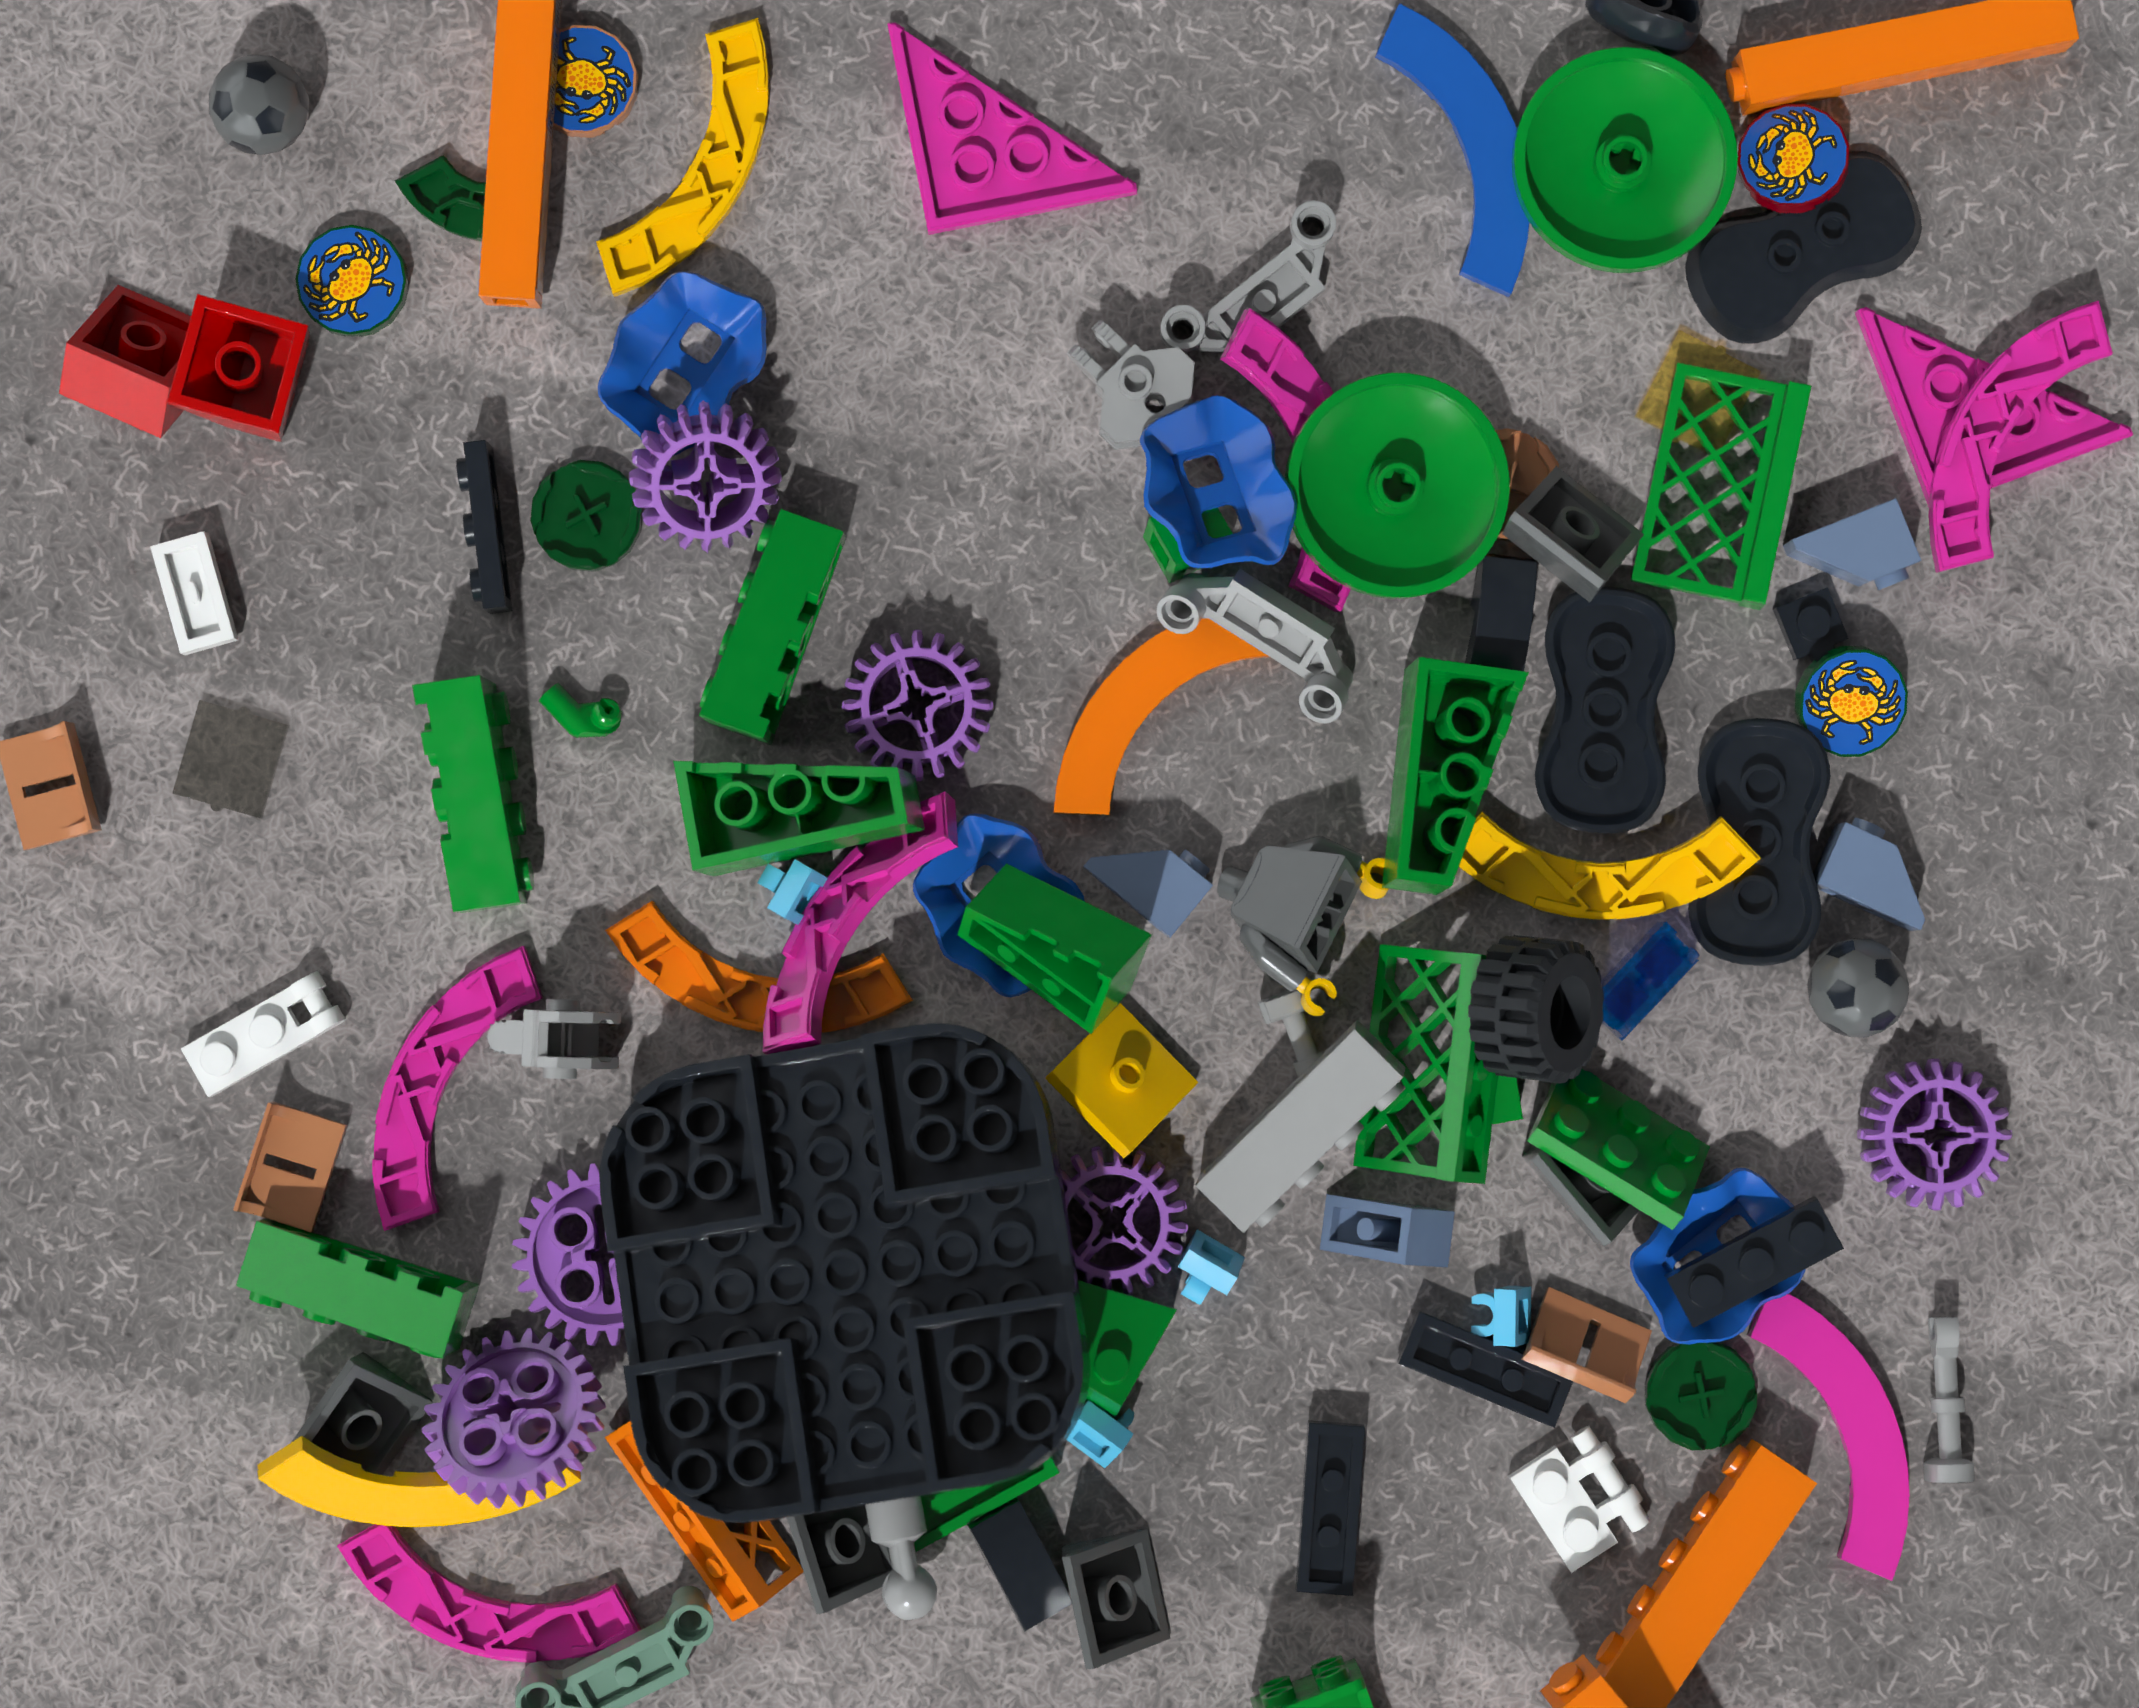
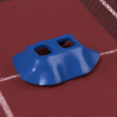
M678 271L671 274L650 297L620 321L609 361L598 383V396L612 414L622 420L640 438L644 430L661 434L657 425V418L661 414L668 417L674 423L679 420L677 409H670L653 398L649 390L659 373L664 369H670L691 384V391L682 403L688 409L689 416L699 415L698 407L703 400L709 403L711 415L717 416L719 409L725 403L729 405L733 392L757 377L765 363L767 321L763 305L750 296L734 291L700 274L688 271ZM694 323L704 325L722 339L720 347L708 363L699 362L680 348L681 340ZM694 443L680 449L673 456L694 447Z
M1217 395L1188 404L1164 415L1143 430L1140 444L1145 452L1147 471L1144 487V507L1153 518L1164 525L1174 536L1181 558L1187 565L1194 568H1213L1227 563L1246 561L1274 565L1281 560L1289 544L1290 534L1296 519L1297 503L1294 491L1276 466L1274 437L1269 427L1257 415L1243 407L1236 400ZM1214 456L1218 461L1223 480L1200 488L1192 487L1188 481L1183 464L1186 461L1199 457ZM1221 506H1232L1238 516L1241 531L1220 538L1210 537L1201 514L1204 511Z
M968 814L957 823L958 847L923 864L914 879L913 892L931 920L943 955L950 961L973 971L983 978L998 994L1009 998L1029 992L1031 989L957 935L965 908L972 901L963 891V882L983 865L991 866L998 873L1007 863L1085 901L1084 896L1075 882L1064 875L1056 873L1047 866L1037 838L1027 828L986 814Z
M1736 1168L1718 1182L1703 1188L1694 1189L1685 1215L1677 1226L1671 1230L1659 1222L1650 1238L1632 1253L1630 1268L1634 1279L1656 1313L1662 1332L1671 1342L1690 1345L1732 1339L1747 1328L1762 1304L1789 1294L1800 1283L1806 1269L1693 1328L1664 1276L1673 1271L1675 1264L1689 1252L1696 1250L1703 1255L1722 1245L1717 1238V1230L1733 1216H1742L1750 1227L1754 1228L1794 1207L1788 1199L1756 1172L1747 1168Z

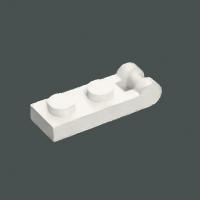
M319 971L305 976L285 990L181 1048L208 1097L215 1096L346 1020L338 1005L332 1007L322 990L327 985ZM301 1001L305 1003L312 1016L309 1021L302 1025L299 1024L291 1010L292 1006Z

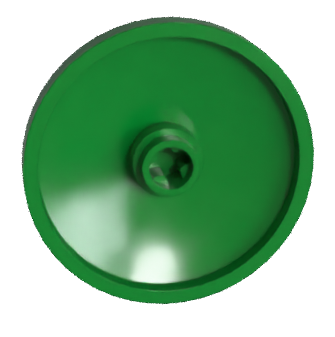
M1618 47L1598 50L1578 57L1546 79L1529 101L1519 121L1512 148L1511 163L1515 192L1520 206L1534 230L1546 243L1566 258L1580 265L1605 272L1635 273L1652 270L1679 259L1706 237L1722 216L1730 200L1737 174L1738 156L1735 133L1730 117L1716 92L1699 74L1684 63L1668 55L1642 48Z
M1385 373L1362 378L1346 385L1329 396L1309 415L1300 428L1291 447L1285 472V479L1294 491L1297 503L1293 530L1302 548L1311 560L1324 573L1343 586L1362 594L1387 599H1405L1433 593L1450 586L1472 571L1492 548L1501 531L1510 494V477L1504 448L1498 434L1485 414L1468 397L1448 384L1434 378L1411 373Z

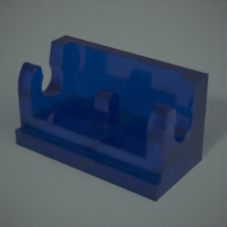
M1667 921L1656 922L1601 980V988L1604 990L1602 1023L1621 1041L1627 1037L1699 961L1697 959L1700 956L1694 948L1686 946L1677 937V931Z

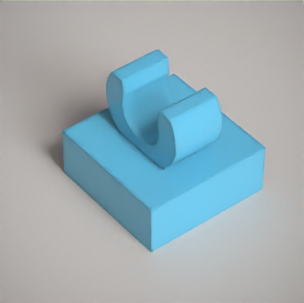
M794 859L787 873L768 863L757 883L775 893L767 908L798 925L804 917L802 912L820 886L823 887L828 878Z
M1197 1229L1186 1246L1178 1266L1189 1273L1181 1295L1198 1305L1202 1303L1211 1287L1227 1295L1239 1276L1245 1257Z
M1505 1286L1494 1289V1293L1485 1292L1472 1296V1304H1485L1491 1308L1493 1319L1489 1325L1477 1324L1471 1326V1333L1480 1337L1493 1335V1346L1516 1347L1528 1343L1531 1334V1286Z
M1088 1400L1084 1404L1079 1420L1067 1441L1099 1465L1106 1468L1124 1450L1134 1434L1127 1429L1134 1419V1411L1129 1408L1118 1420H1115Z

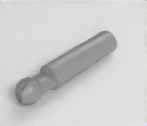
M921 1496L865 1505L872 1542L889 1548L892 1571L887 1575L882 1588V1598L886 1607L903 1620H914L924 1617L932 1609L936 1601L937 1585L932 1575L918 1565L914 1542L927 1531Z

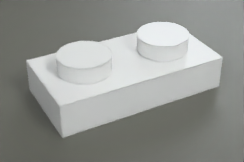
M202 531L150 546L180 654L188 655L239 640L209 533Z

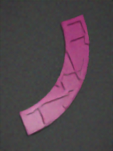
M2099 301L2058 315L2015 341L1994 359L1976 379L1958 405L1945 431L1936 458L1930 487L1929 531L1936 573L1994 558L1990 538L1989 502L1990 482L1998 454L2001 452L2011 430L2025 412V409L2045 389L2066 374L2086 364L2113 355Z
M1248 308L1243 311L1220 360L1242 374L1269 401L1283 422L1293 443L1309 415L1334 392L1330 385L1321 379L1313 365L1305 358L1304 351L1274 323ZM1301 549L1297 567L1289 587L1334 612L1342 611L1351 589L1329 577L1311 560L1304 549Z
M946 791L920 802L925 830L872 841L862 850L858 846L855 847L830 873L823 887L820 886L802 912L804 917L798 925L795 924L784 946L782 954L786 959L777 985H771L763 1025L764 1054L821 1044L823 1010L829 984L836 965L859 924L877 902L904 877L926 862L958 847L955 799Z
M525 946L495 957L471 971L460 982L449 989L435 1005H432L407 1037L394 1060L383 1087L376 1114L374 1159H372L376 1203L384 1231L440 1212L434 1193L431 1173V1142L439 1103L458 1064L471 1047L490 1029V1024H495V1021H500L522 1007L543 999Z
M1790 1294L1770 1300L1762 1304L1758 1309L1747 1336L1767 1345L1787 1359L1817 1389L1827 1404V1408L1837 1426L1844 1450L1847 1453L1851 1485H1849V1507L1844 1536L1837 1557L1892 1581L1903 1550L1908 1525L1910 1497L1908 1464L1904 1443L1893 1408L1880 1381L1865 1358L1831 1322Z
M374 1524L337 1545L352 1571L381 1603L384 1602L396 1614L411 1623L410 1626L442 1644L469 1654L495 1660L525 1663L568 1658L575 1659L595 1654L642 1630L617 1583L596 1593L561 1602L535 1604L509 1602L476 1593L449 1580L428 1565L410 1547L395 1526Z

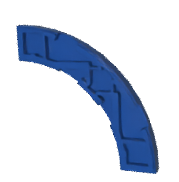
M1399 3L1375 58L1394 67L1411 79L1431 99L1436 101L1452 124V129L1462 148L1468 170L1470 171L1474 202L1471 236L1459 275L1510 297L1522 267L1529 231V221L1520 206L1512 177V148L1517 130L1516 125L1501 94L1489 75L1474 57L1445 30L1425 16Z

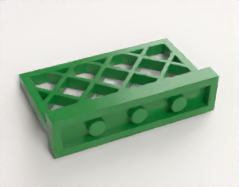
M1682 363L1676 364L1641 528L1644 536L1638 542L1630 581L1739 603L1738 606L1761 610L1767 600L1811 385L1791 381L1788 384H1782ZM1685 379L1708 383L1720 402L1694 418L1681 399ZM1721 386L1738 390L1727 396ZM1749 391L1772 396L1768 417L1750 429L1732 404L1733 401ZM1725 408L1742 434L1718 450H1715L1699 426V423ZM1679 411L1687 423L1675 430ZM1765 428L1761 447L1754 434ZM1691 429L1708 456L1682 472L1670 454L1671 444L1673 440ZM1746 440L1759 459L1757 471L1737 483L1720 456ZM1713 462L1730 489L1704 505L1687 478ZM1668 465L1675 477L1663 485ZM1754 482L1749 501L1742 489ZM1680 483L1697 510L1671 526L1658 507L1659 500L1663 493ZM1735 494L1747 512L1746 523L1744 527L1726 538L1709 510ZM1702 516L1719 543L1693 559L1675 532ZM1655 519H1657L1664 531L1652 538ZM1743 535L1738 556L1730 543ZM1669 537L1686 563L1669 575L1645 571L1649 549ZM1723 548L1736 567L1732 588L1709 584L1697 565ZM1691 570L1697 581L1679 578V576Z
M1380 944L1369 1032L1405 1066L1404 1077L1401 1079L1405 1089L1382 1112L1374 1106L1359 1120L1364 1129L1356 1140L1353 1166L1425 1176L1452 1182L1485 1184L1498 1075L1487 1071L1483 1067V1060H1478L1474 1052L1475 1042L1471 1041L1469 1034L1470 1018L1468 1017V1005H1470L1471 1000L1470 990L1472 981H1475L1477 976V967L1481 959H1486V955ZM1397 958L1408 959L1419 975L1403 992L1400 991L1394 981ZM1424 961H1433L1434 963L1428 968ZM1451 964H1461L1458 990L1448 998L1436 978ZM1427 988L1439 1008L1421 1023L1409 1003ZM1400 1013L1412 1033L1395 1048L1388 1038L1389 1022ZM1447 1018L1453 1027L1452 1043L1441 1054L1429 1034ZM1420 1043L1432 1064L1415 1079L1402 1059ZM1440 1074L1446 1083L1445 1101L1435 1110L1422 1090ZM1413 1099L1426 1120L1408 1135L1396 1114ZM1387 1124L1399 1145L1385 1158L1373 1157L1376 1133ZM1432 1130L1440 1141L1437 1166L1427 1165L1416 1148V1145ZM1406 1155L1410 1162L1400 1160Z

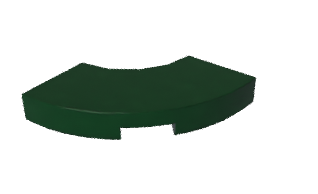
M444 155L395 180L400 191L411 205L434 225L462 238L482 241L486 182H476L457 172Z

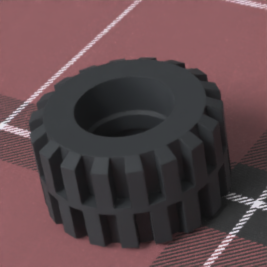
M1513 935L1500 938L1498 944H1492L1487 950L1486 959H1481L1477 967L1476 979L1472 981L1470 990L1471 1000L1470 1005H1468L1470 1039L1475 1042L1474 1052L1478 1060H1483V1067L1487 1071L1493 1072L1498 1076L1565 1083L1568 1078L1574 1079L1578 1076L1582 1066L1586 1067L1591 1059L1592 1050L1596 1048L1599 1040V1031L1604 1014V990L1601 988L1602 977L1599 967H1595V958L1590 951L1585 950L1584 945L1569 940Z

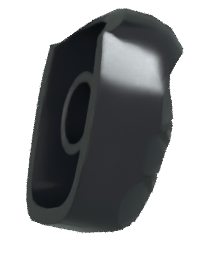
M1586 0L1585 8H1587L1590 16L1603 27L1610 29L1611 32L1628 42L1654 47L1670 57L1684 54L1694 44L1702 28L1703 18L1698 0Z

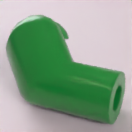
M556 683L538 701L571 736L576 738L605 737L615 732L620 726L622 717L621 707L615 700L610 698H601L600 702L578 703L560 683Z

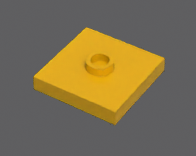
M1121 1003L1111 1011L1092 1034L1089 1033L1045 1077L1123 1158L1129 1155L1199 1083Z

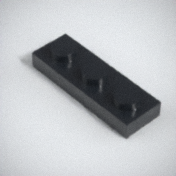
M486 440L463 442L465 458H458L456 460V469L461 492L469 491L471 513L463 514V528L467 546L476 547L478 568L470 569L469 572L472 597L474 602L482 601L483 609L490 614L513 612L493 447Z
M1813 1196L1664 1276L1688 1321L1695 1328L1844 1249L1818 1199Z
M1419 1310L1416 1312L1397 1359V1363L1553 1428L1557 1424L1574 1382L1522 1360L1524 1353L1507 1346H1493V1341L1480 1337L1468 1330Z
M1308 1420L1295 1587L1297 1592L1353 1596L1365 1437L1364 1424Z

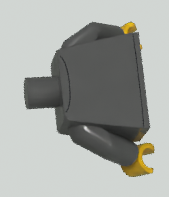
M1316 836L1288 843L1284 847L1266 846L1260 849L1249 872L1232 866L1227 867L1220 875L1217 893L1220 898L1233 902L1230 915L1241 928L1239 939L1257 966L1288 991L1292 992L1297 989L1302 993L1301 1004L1308 1014L1322 1016L1325 1011L1312 1002L1310 991L1321 989L1329 997L1335 999L1337 996L1336 988L1327 979L1318 978L1311 980L1306 976L1308 970L1314 973L1318 972L1358 889L1360 888L1365 896L1372 899L1383 898L1389 889L1382 888V884L1375 882L1371 877V873H1378L1383 876L1385 858H1375L1366 863L1362 861L1360 853L1326 837Z

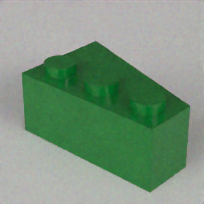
M1007 863L966 906L957 934L1090 1034L1095 1031L1131 990L1152 934Z

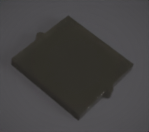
M199 700L172 794L211 804V809L216 812H220L225 808L262 819L289 725L251 715L250 709L246 707H241L237 711Z

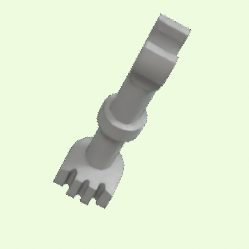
M1295 989L1292 992L1288 990L1264 998L1257 1003L1265 1024L1283 1020L1297 1058L1292 1064L1296 1075L1300 1076L1324 1051H1317L1303 1012L1304 1009L1301 1004L1302 993Z
M1928 1317V1335L1932 1357L1934 1358L1936 1397L1930 1398L1931 1413H1937L1939 1457L1930 1458L1923 1462L1924 1481L1931 1483L1974 1482V1463L1962 1457L1959 1412H1965L1964 1397L1958 1396L1956 1360L1960 1335L1958 1317Z

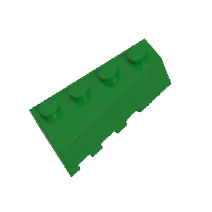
M780 509L776 521L767 519L757 545V550L763 552L756 572L748 571L743 581L738 597V603L743 605L735 625L729 624L725 631L719 649V655L722 658L715 676L709 677L701 697L700 708L702 709L699 716L706 722L772 745L847 538L844 531Z
M1418 657L1404 669L1382 888L1438 895L1452 886L1476 820L1475 815L1481 798L1489 785L1494 770L1492 768L1501 742L1506 737L1513 718L1511 715L1519 693L1523 690L1529 672Z
M481 675L412 685L415 705L427 704L430 722L424 725V731H421L424 754L428 755L430 765L438 767L440 778H433L431 793L434 810L439 822H447L448 833L441 834L440 842L453 912L465 913L526 904V891L534 890V875L530 858H521L518 836L526 835V820L522 803H513L510 780L518 779V765L514 747H505L502 725L510 724V709L506 692H497L496 684Z
M673 761L692 871L714 877L764 866L768 863L773 864L925 830L916 777L914 774L898 767L800 766L797 764L762 765L736 762L696 763L693 761Z
M265 1218L256 1221L236 1286L251 1291L249 1299L259 1304L281 1308L282 1304L286 1303L303 1309L302 1316L329 1325H335L337 1321L357 1328L356 1333L384 1342L391 1340L410 1347L409 1349L416 1353L443 1359L460 1349L480 1284Z
M1078 1280L1090 1358V1381L1085 1402L1089 1400L1115 1419L1177 1310Z

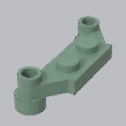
M683 1586L674 1592L671 1606L664 1619L563 1670L552 1669L543 1662L528 1664L522 1670L520 1681L515 1689V1707L623 1708L689 1675L690 1668L687 1659L693 1647L704 1643L713 1632L714 1621L711 1606L705 1600L704 1594L700 1589L694 1586Z

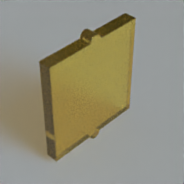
M1679 330L1635 417L1662 431L1677 363L1757 379L1761 371L1726 354L1724 346L1719 345L1714 348ZM1685 379L1681 399L1694 418L1720 402L1708 383ZM1721 386L1727 396L1738 390ZM1750 391L1732 402L1739 414ZM1723 408L1699 423V426L1715 450H1718L1724 445L1735 423L1726 409ZM1679 411L1675 430L1687 423ZM1691 429L1672 441L1673 443H1678L1681 440L1707 454Z

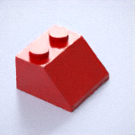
M117 285L66 342L59 394L134 426L139 430L162 438L184 411L168 404L167 401L191 316L121 285Z
M197 294L167 403L222 426L281 442L310 340L309 326Z

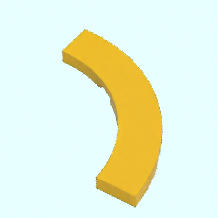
M758 18L705 34L710 52L713 76L711 115L705 138L702 140L694 161L684 175L681 184L660 207L657 206L641 220L617 234L596 241L614 297L642 287L669 272L692 255L724 221L743 192L757 161L764 137L769 105L767 55Z
M1481 811L1476 816L1459 867L1486 887L1513 900L1532 906L1535 909L1567 917L1603 920L1629 919L1658 914L1705 897L1739 877L1759 861L1761 857L1722 816L1699 834L1666 851L1626 861L1593 862L1557 856L1535 848L1507 832L1486 813Z
M300 1436L257 1464L258 1479L278 1493L304 1506L328 1515L383 1526L430 1527L469 1523L505 1515L543 1501L533 1490L526 1492L523 1507H518L509 1494H507L500 1509L495 1508L487 1499V1496L477 1505L474 1504L465 1492L459 1496L437 1472L395 1471L393 1477L369 1473L361 1468V1464L335 1456L303 1436ZM543 1438L542 1440H540V1441H538V1442H536V1443H534V1444H537V1443L542 1442L545 1438ZM569 1467L562 1471L566 1480L564 1488L558 1486L552 1480L545 1484L546 1499L580 1482V1471Z

